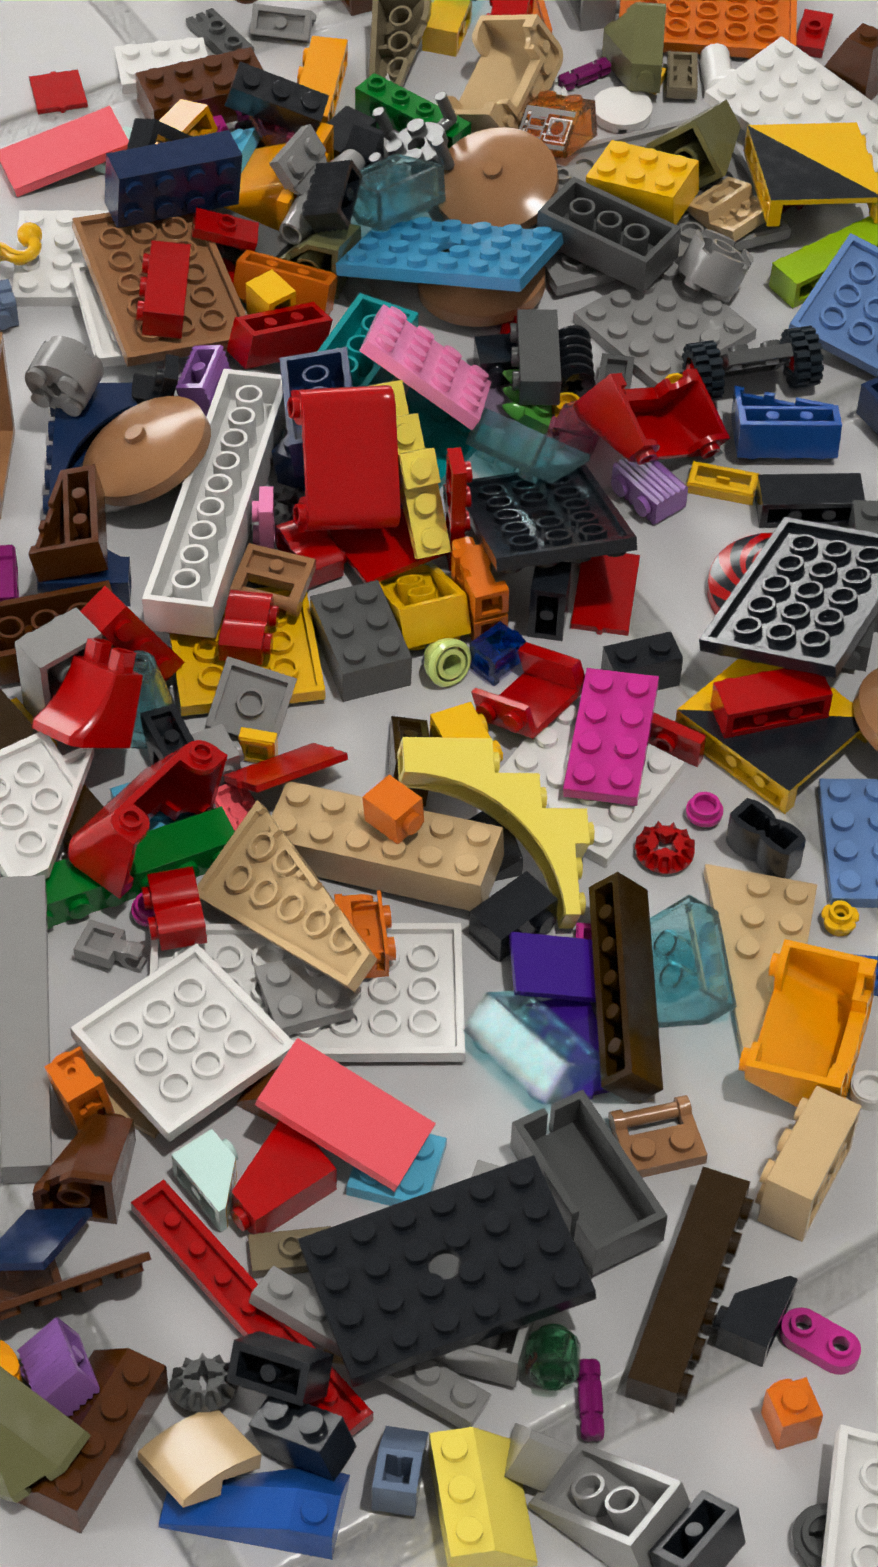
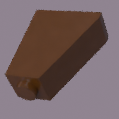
M862 23L846 38L824 67L870 100L878 94V29Z
M116 1113L107 1115L93 1114L35 1184L32 1192L35 1209L91 1208L93 1215L88 1221L117 1224L136 1142L134 1119L126 1118Z

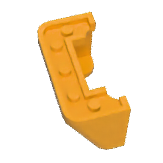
M784 939L780 954L773 953L768 975L775 977L774 989L758 1041H753L751 1048L744 1047L742 1050L739 1070L745 1072V1080L795 1107L798 1106L803 1097L810 1099L816 1085L847 1098L871 1013L878 960Z

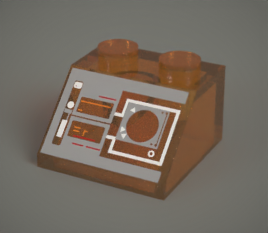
M551 90L538 93V96L526 103L518 129L531 133L542 140L551 150L554 157L566 159L597 136L595 100L583 99V96L577 94L564 96L557 95L555 91Z

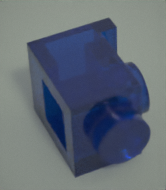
M500 621L470 643V668L495 686L499 683L501 676L521 663L517 650L526 643V640L518 631L510 629Z

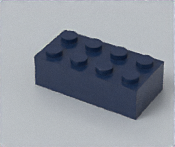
M229 130L106 153L105 205L117 228L195 213L196 207L212 210L239 204L243 155Z
M347 347L279 358L288 445L295 477L304 476L302 425H297L294 419L289 417L287 411V403L289 397H291V391L354 387Z

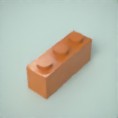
M246 250L237 259L233 285L239 298L244 303H246L245 283L273 270L296 291V305L315 302L327 315L333 310L338 281L336 273L251 250Z

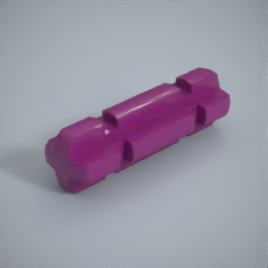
M601 57L594 60V64L589 62L570 70V72H564L557 77L558 86L562 89L564 86L569 91L574 89L575 85L579 87L599 77L608 75L611 72V62L606 57Z
M583 1358L577 1363L579 1416L581 1419L580 1432L582 1440L586 1442H599L603 1440L605 1433L602 1383L600 1381L601 1368L600 1362L595 1358Z

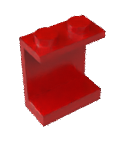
M526 642L517 650L524 671L520 677L500 695L479 688L473 689L471 693L477 714H483L488 724H493L513 733L534 739L582 694L585 674L580 659Z

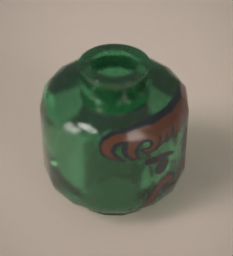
M546 1324L532 1332L527 1339L525 1350V1373L528 1379L548 1391H557L572 1384L578 1378L580 1372L581 1344L577 1336L565 1326L559 1324Z

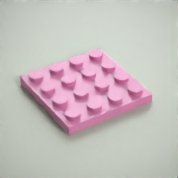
M383 304L377 312L359 351L467 428L473 430L481 419L491 386V381L487 380L489 377L488 373L475 364L472 366L461 359V354L449 345L443 347L436 342L434 335L422 326L415 327L408 322L407 316L398 308L393 306L389 308Z

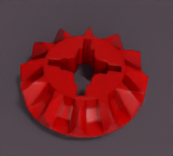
M658 821L654 827L644 826L642 833L636 837L635 854L639 862L653 872L661 874L677 873L684 870L692 862L695 854V840L689 837L687 829H678L674 822L667 826L662 825ZM659 842L663 844L672 843V849L670 850L666 847L658 849Z

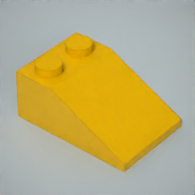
M432 561L379 582L408 650H421L427 644L434 643L443 638L460 639V636L471 634L467 593Z

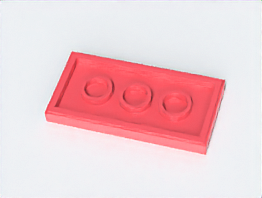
M107 106L0 149V164L16 196L19 197L106 162V153L127 150L129 140L112 108Z
M299 1038L295 1040L255 1103V1106L394 1192L436 1124Z

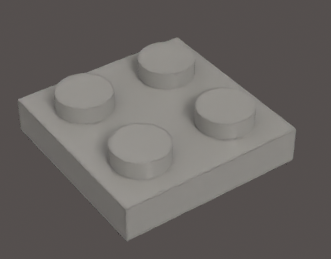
M227 656L205 728L223 724L227 733L237 738L241 727L274 732L279 737L297 678Z
M295 956L254 967L255 978L268 1014L288 1036L353 1018V1007L345 986Z

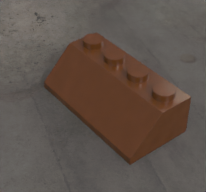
M130 1348L103 1349L92 1352L89 1361L100 1391L93 1394V1399H87L86 1404L80 1405V1410H73V1415L67 1416L91 1436L63 1474L52 1481L44 1476L42 1479L28 1486L31 1488V1494L18 1502L80 1534L83 1532L169 1390L166 1365Z

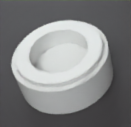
M862 1070L856 1073L851 1080L849 1088L850 1099L852 1102L861 1105L863 1110H878V1071Z

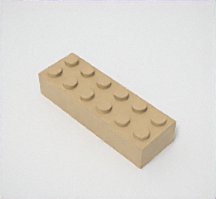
M292 781L286 782L272 813V817L316 877L373 890H381L382 892L471 911L489 898L504 857L503 827L423 810L424 823L415 834L407 836L402 842L396 844L365 821L363 798L361 796Z

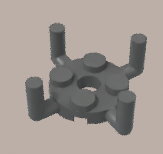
M440 91L435 95V100L443 115V118L438 123L424 122L423 119L416 118L411 120L407 124V128L400 132L393 128L383 107L374 109L373 116L380 130L384 131V138L389 140L385 149L392 165L387 168L381 154L378 152L369 156V161L382 185H390L400 174L414 176L413 171L420 169L426 173L437 166L448 171L454 168L455 163L447 147L449 139L445 132L456 123L457 115L446 92Z

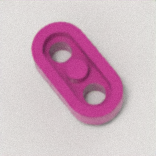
M803 1307L789 1310L782 1319L780 1338L783 1344L791 1351L832 1374H847L857 1366L861 1354V1345L858 1338L850 1331L815 1311ZM804 1323L809 1326V1329L801 1330L796 1324ZM841 1344L845 1346L847 1350L838 1351L834 1348L833 1345Z

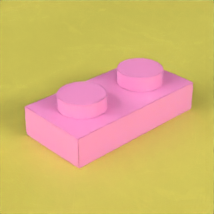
M259 486V501H252V522H259V525H253V544L275 549L273 486Z

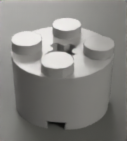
M698 229L683 254L678 267L686 276L684 283L688 287L697 291L703 288L712 292L713 296L717 299L729 302L731 297L737 292L752 265L753 257L745 248L741 253L734 248L736 242L731 238L709 229H704L701 234Z
M53 336L50 341L46 342L45 340L25 373L26 385L32 393L31 400L39 407H51L53 409L57 407L63 409L70 416H79L87 406L104 375V367L101 360L96 354L93 358L85 352L87 346L75 339L65 336Z

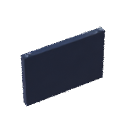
M91 1208L26 1210L0 1238V1271L45 1270L92 1217Z

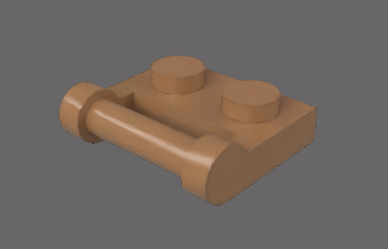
M248 543L230 590L273 594L275 606L285 610L287 615L298 617L302 609L303 599L316 570V559ZM250 581L291 591V594L287 597L246 587V585Z
M687 1095L674 1097L673 1102L624 1113L622 1109L608 1113L612 1134L642 1178L706 1164L708 1154L693 1117L691 1103ZM676 1117L679 1125L635 1135H629L627 1129Z

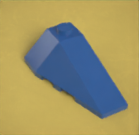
M300 1468L238 1475L222 1481L220 1496L184 1508L167 1491L159 1520V1528L332 1560L350 1474L340 1473L335 1481Z

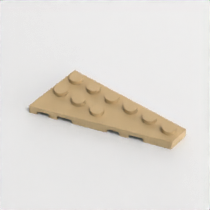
M257 800L197 885L200 900L353 992H356L378 959L266 807Z
M705 864L704 877L706 883H708L711 911L715 917L716 935L725 979L730 990V1003L732 1012L735 1015L737 1038L742 1054L744 1047L751 1048L753 1041H758L772 996L775 977L769 976L768 972L773 953L780 954L784 939L808 944L817 884Z

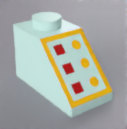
M210 1129L171 1154L173 1176L221 1233L228 1227L232 1206L231 1191L235 1187L237 1180L236 1160H238V1154L229 1140H221L213 1129Z

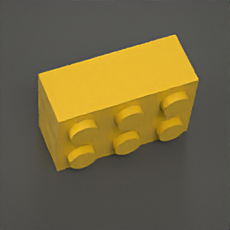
M611 140L586 175V183L677 225L699 192V160Z

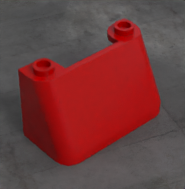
M686 369L682 372L683 377L672 384L669 378H666L654 387L634 389L624 388L627 386V383L622 373H610L573 404L575 413L581 422L629 462H637L638 465L653 460L696 456L707 459L719 453L721 450L720 446L730 439L697 369Z
M389 385L292 390L291 397H289L287 403V411L289 417L293 418L297 425H302L305 496L300 497L298 504H295L293 507L294 523L298 525V532L397 527L401 517L396 402L392 387Z
M196 740L189 742L144 769L73 835L68 847L67 855L69 861L120 899L132 888L134 878L130 875L137 844L145 838L149 831V820L159 811L175 821L181 813L191 812L197 815L212 810L228 755L207 741Z

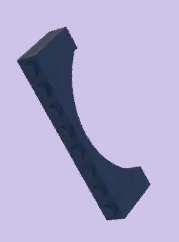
M99 383L85 409L76 417L68 415L63 409L57 407L53 409L50 407V415L55 417V419L48 422L49 441H53V445H47L46 448L47 465H51V470H45V490H49V494L43 495V515L48 513V501L60 470L82 467L85 454L99 432L118 415L138 404L132 398V383ZM107 549L108 570L38 582L37 579L38 593L109 580L113 594L126 606H131L132 577L130 557H121Z

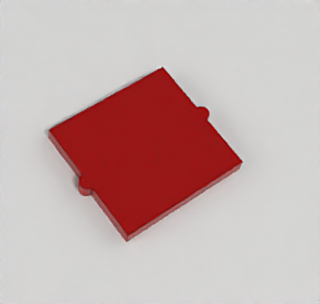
M78 69L63 72L51 71L49 74L29 76L38 115L59 111L65 113L66 110L88 107Z

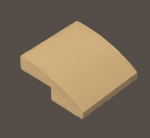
M729 176L694 198L687 208V211L707 229L721 233L735 242L765 223L758 197L753 195L752 184Z
M218 1409L211 1412H198L161 1432L138 1451V1459L183 1508L220 1496L223 1480L259 1469L262 1455Z

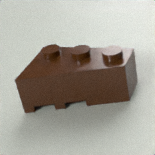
M93 464L60 470L48 501L49 510L45 520H41L38 527L40 534L35 546H31L28 553L38 582L108 570L105 492L96 466Z

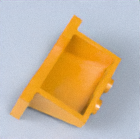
M322 122L316 134L327 150L325 152L326 160L330 162L334 159V125ZM286 143L255 148L241 173L239 204L224 208L279 231L280 225L297 195L288 189L285 190L269 163Z

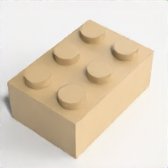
M817 1085L810 1099L803 1097L800 1100L793 1120H796L792 1130L788 1128L784 1130L777 1146L779 1154L776 1160H768L760 1177V1182L763 1184L755 1200V1203L761 1205L758 1222L803 1242L851 1149L861 1105Z

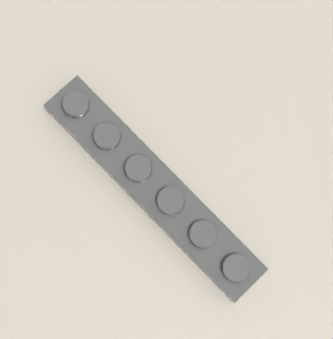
M273 1265L252 1291L249 1303L341 1357L316 1290ZM433 1359L378 1378L379 1381L458 1428L472 1427L491 1397L489 1392Z

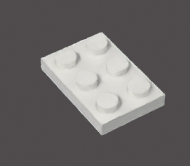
M203 37L156 41L144 44H127L114 47L123 94L137 93L136 72L207 57Z

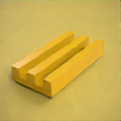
M693 461L687 482L688 493L753 505L759 473Z

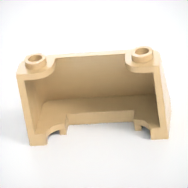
M538 14L481 15L472 33V42L481 56L460 100L458 101L454 96H448L456 115L471 122V134L496 127L519 129L527 105L543 106L561 68L563 50L560 43ZM527 113L525 121L528 120L529 122L531 114ZM531 117V119H534L530 120L531 125H533L536 118Z

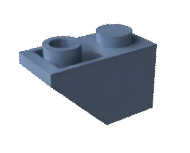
M392 1426L385 1427L379 1445L372 1484V1510L416 1516L429 1432Z

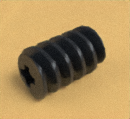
M577 325L566 326L558 330L561 366L560 393L571 392L580 398L596 384L594 380L595 372L593 370L594 363L592 361L593 354L591 352V336L584 327Z

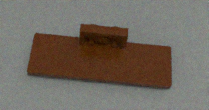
M149 1251L140 1252L65 1279H61L55 1259L45 1270L0 1271V1321L21 1314L19 1305L33 1301L35 1307H42L62 1300V1290L74 1287L75 1293H82L102 1286L104 1284L101 1277L114 1273L115 1279H122L144 1271L142 1263L151 1260Z

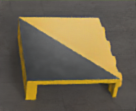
M857 122L747 125L743 152L767 227L780 226L783 205L867 203L869 216L872 217L874 223H878V172L874 171L872 154L867 152L866 137L861 135Z
M737 659L677 709L675 722L706 735L704 749L706 757L786 814L795 805L797 790L800 785L854 738L857 737L865 744L868 741L856 722L853 703L833 687H830L833 697L828 718L724 739L710 707L713 683L726 678H737L757 674L761 671L783 668Z

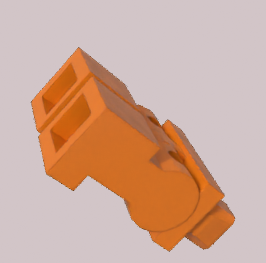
M471 536L453 540L451 579L467 593L471 634L469 636L474 646L507 638L509 588L505 580L495 581L491 573V560L482 544L476 545Z

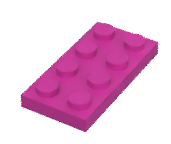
M586 668L563 786V797L632 806L638 805L659 687V676Z

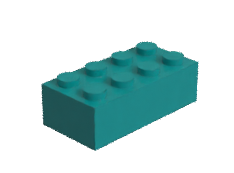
M359 293L318 351L347 347L354 387L389 382L394 378V375L359 350L377 312L383 304L389 308L393 306L401 310L407 316V321L415 327L419 326L418 312Z

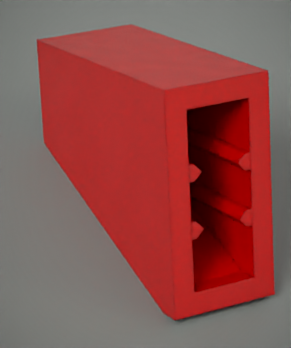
M279 1120L231 1191L233 1207L230 1210L231 1217L236 1226L243 1232L245 1230H248L250 1234L272 1232L337 1190V1169L312 1140Z

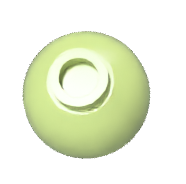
M443 638L430 644L425 649V671L428 677L440 687L456 685L466 676L470 669V649L464 642L458 639Z

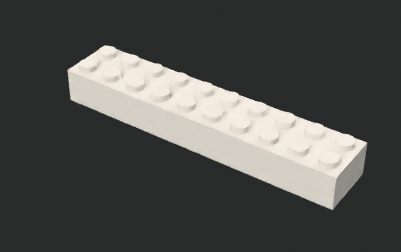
M223 369L207 414L211 427V439L208 449L198 466L183 481L142 597L144 622L152 631L216 638L226 608L230 586L240 565L253 525L252 501H259V486L266 485L273 464L271 451L280 442L286 424L281 375L232 369Z

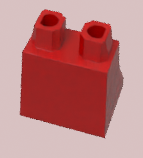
M87 638L84 656H73L61 686L49 703L33 718L31 727L73 747L130 748L143 675L133 671L137 653L123 648L111 649L112 642L105 639Z

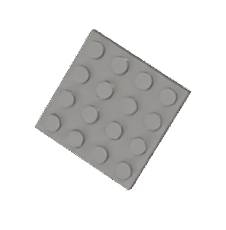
M675 262L671 263L644 292L624 284L575 311L573 314V322L577 326L584 327L589 332L591 338L610 354L635 357L633 373L649 387L656 386L669 374H682L684 371L682 369V363H684L682 353H684L683 348L685 344L714 340L717 343V348L720 349L721 356L726 354L728 348L732 346L747 344L754 340L757 331L755 327L723 301L714 297L712 292L703 288L697 291L688 287L684 283L686 276L679 270Z

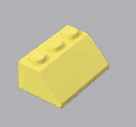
M475 1427L429 1433L428 1457L447 1567H533L538 1564L523 1484L504 1476L511 1441L509 1438Z

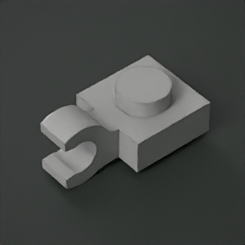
M89 920L73 948L76 959L109 969L114 961L117 960L127 969L141 972L147 962V958L141 956L145 946L138 942L126 941L125 930L93 920Z

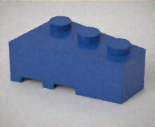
M734 385L731 423L737 458H780L785 460L792 458H813L817 460L838 458L842 432V421L838 405L796 398L795 403L775 399L776 393L766 391L764 397L744 393L745 387Z

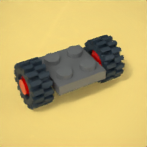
M810 325L785 329L781 334L782 338L780 340L762 342L758 348L748 349L747 344L732 346L728 348L726 354L721 356L720 349L717 348V343L714 340L685 344L683 348L684 353H682V359L684 360L682 369L684 371L686 369H697L712 401L723 398L722 395H724L725 391L723 388L725 380L723 378L773 371L782 365L784 366L783 375L786 376V382L790 388L818 385L823 379L821 371H824V365L822 364L824 357L823 354L821 355L822 345L818 342L819 335L816 334V329Z

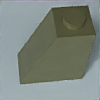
M635 2L627 9L625 14L615 22L612 20L604 27L602 57H606L611 62L612 71L629 91L660 93L666 4Z
M726 99L647 143L646 146L657 151L699 160V188L726 175L741 127Z
M350 224L348 230L343 229L340 231L337 229V231L331 230V232L325 231V233L322 231L319 233L314 232L279 258L336 273V263L361 240V226ZM338 276L335 299H339L348 277Z
M0 1366V1498L18 1503L31 1494V1488L28 1487L31 1484L42 1479L44 1476L52 1481L63 1474L91 1435Z

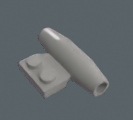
M311 124L302 126L269 163L285 190L288 189L297 195L279 228L283 239L294 245L301 243L315 232L304 219L302 206L308 200L309 182L311 176L315 174L316 164L327 162L325 155L327 150ZM353 149L345 150L330 161L352 160L361 173L365 167L364 158Z

